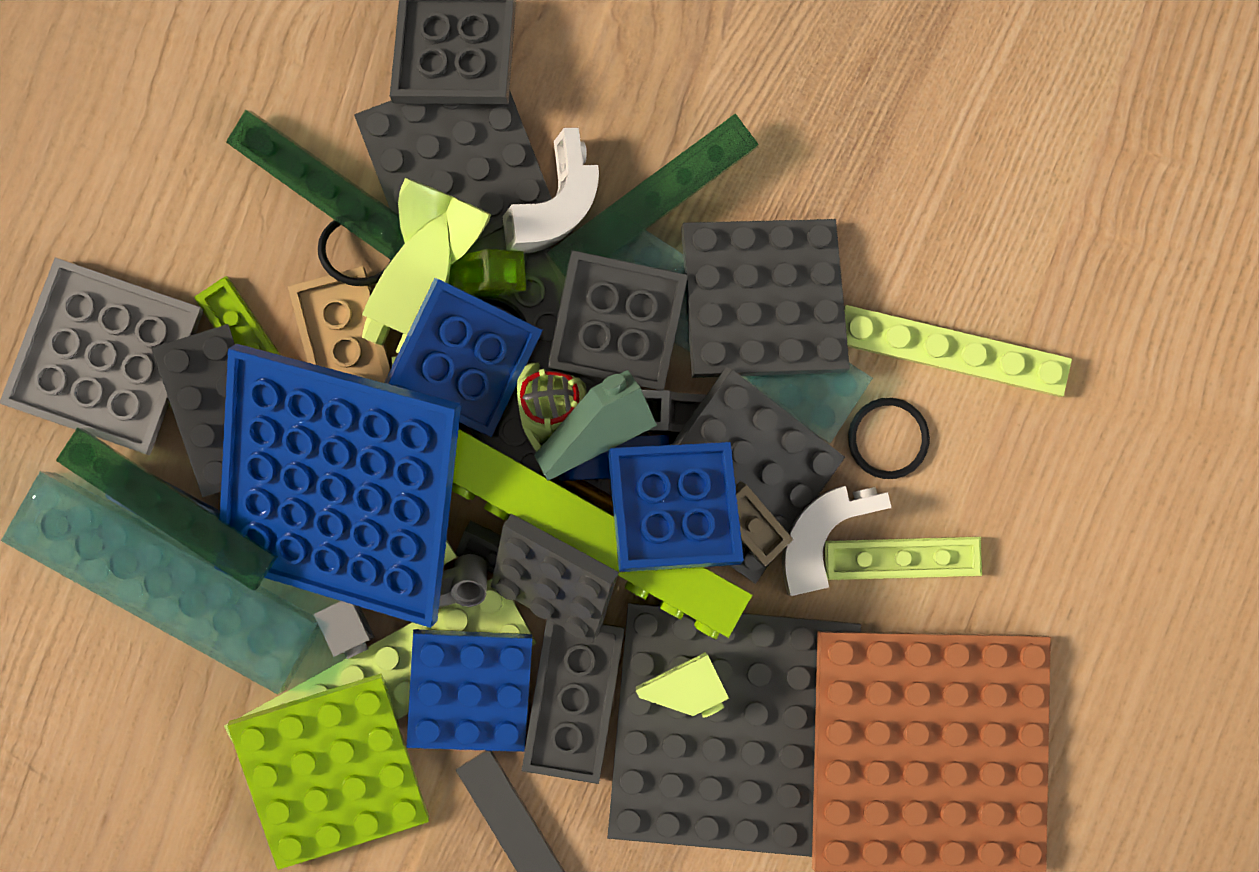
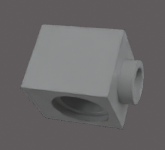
M340 601L314 614L333 657L344 652L346 658L349 659L368 650L366 641L375 637L360 606Z

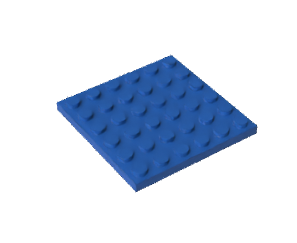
M240 344L228 348L217 564L431 628L438 621L461 403Z

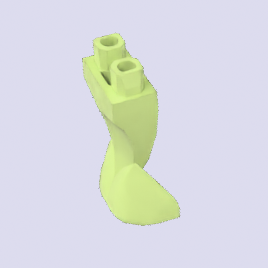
M408 178L404 179L398 200L400 228L405 244L384 270L362 313L363 316L367 317L362 338L384 345L391 328L403 333L396 350L397 353H399L434 278L449 283L451 264L456 262L470 249L481 235L491 217L490 213Z

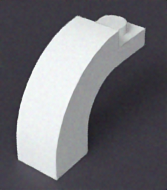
M563 128L554 140L558 174L556 196L544 203L512 204L503 215L507 254L533 253L555 245L564 239L589 211L597 192L599 170L598 165H584L587 151L585 142L580 141L579 128Z
M841 486L822 493L805 507L789 531V535L794 540L782 551V572L789 596L829 587L823 562V548L829 533L837 524L845 519L891 508L888 492L877 494L876 487L853 492L854 499L849 500L846 486Z

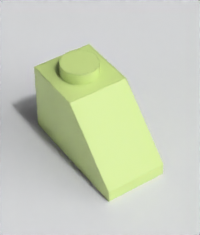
M706 652L636 686V692L641 699L691 716L701 713L703 718L724 708L722 702L729 699Z

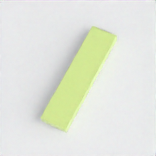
M981 537L825 541L824 564L827 580L982 576Z

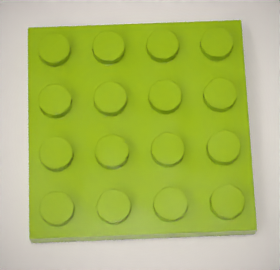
M382 673L230 720L227 725L277 870L429 822V815Z

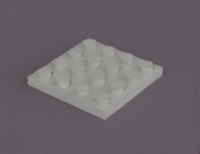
M55 257L0 399V404L150 455L170 403L151 348L196 334L204 309Z

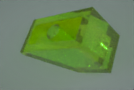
M484 249L464 254L451 264L448 284L474 297L502 296L526 291L524 251Z

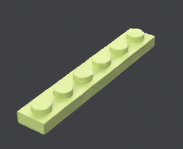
M844 306L848 347L1057 397L1064 396L1072 358L858 307Z

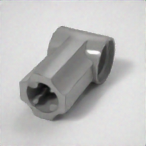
M473 554L462 555L454 561L453 568L443 571L439 609L455 603L471 607L484 601L487 590L488 566L482 557Z

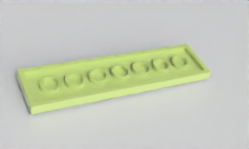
M492 579L487 581L486 597L482 603L471 607L455 603L440 608L438 621L431 628L412 622L368 646V650L349 659L346 658L243 716L382 673L398 720L408 714L413 629L517 634L532 633L515 601L502 597L491 587ZM532 634V638H533L532 645H534V644H536L537 642H536V640H535V638H534V636H533V634ZM226 724V725H224V728L226 729V731H227V733H228V735H229V737H230V739H231V741H232V738H231V735H230V732H229V729H228V726H227L228 724Z

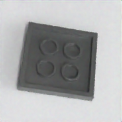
M399 0L390 87L392 102L413 104H508L516 0Z
M571 250L547 367L603 379L629 370L639 386L664 390L688 275Z
M511 514L503 525L491 587L505 599L515 600L530 608L536 616L542 619H550L561 625L572 636L584 638L593 643L601 630L619 572Z

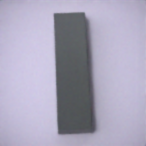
M485 750L456 768L457 774L517 872H565L492 751Z

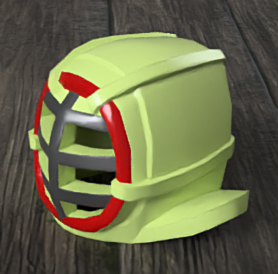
M528 363L517 381V397L522 427L528 441L537 452L542 447L541 444L548 440L587 392L585 383L580 378L560 372L546 371L545 369L539 370V363Z

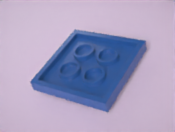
M434 278L384 383L461 403L459 423L492 437L517 385L518 378L526 366L543 330L440 279Z
M731 442L610 448L608 456L619 572L741 565L743 563Z
M413 629L406 748L525 752L532 634Z

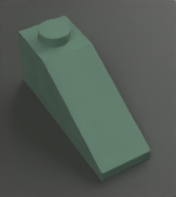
M629 370L620 374L610 375L602 383L592 387L534 456L547 481L657 426L643 392Z

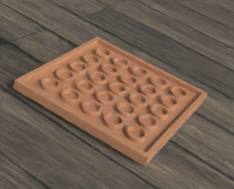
M817 631L812 869L815 872H1046L1051 637L1036 635Z

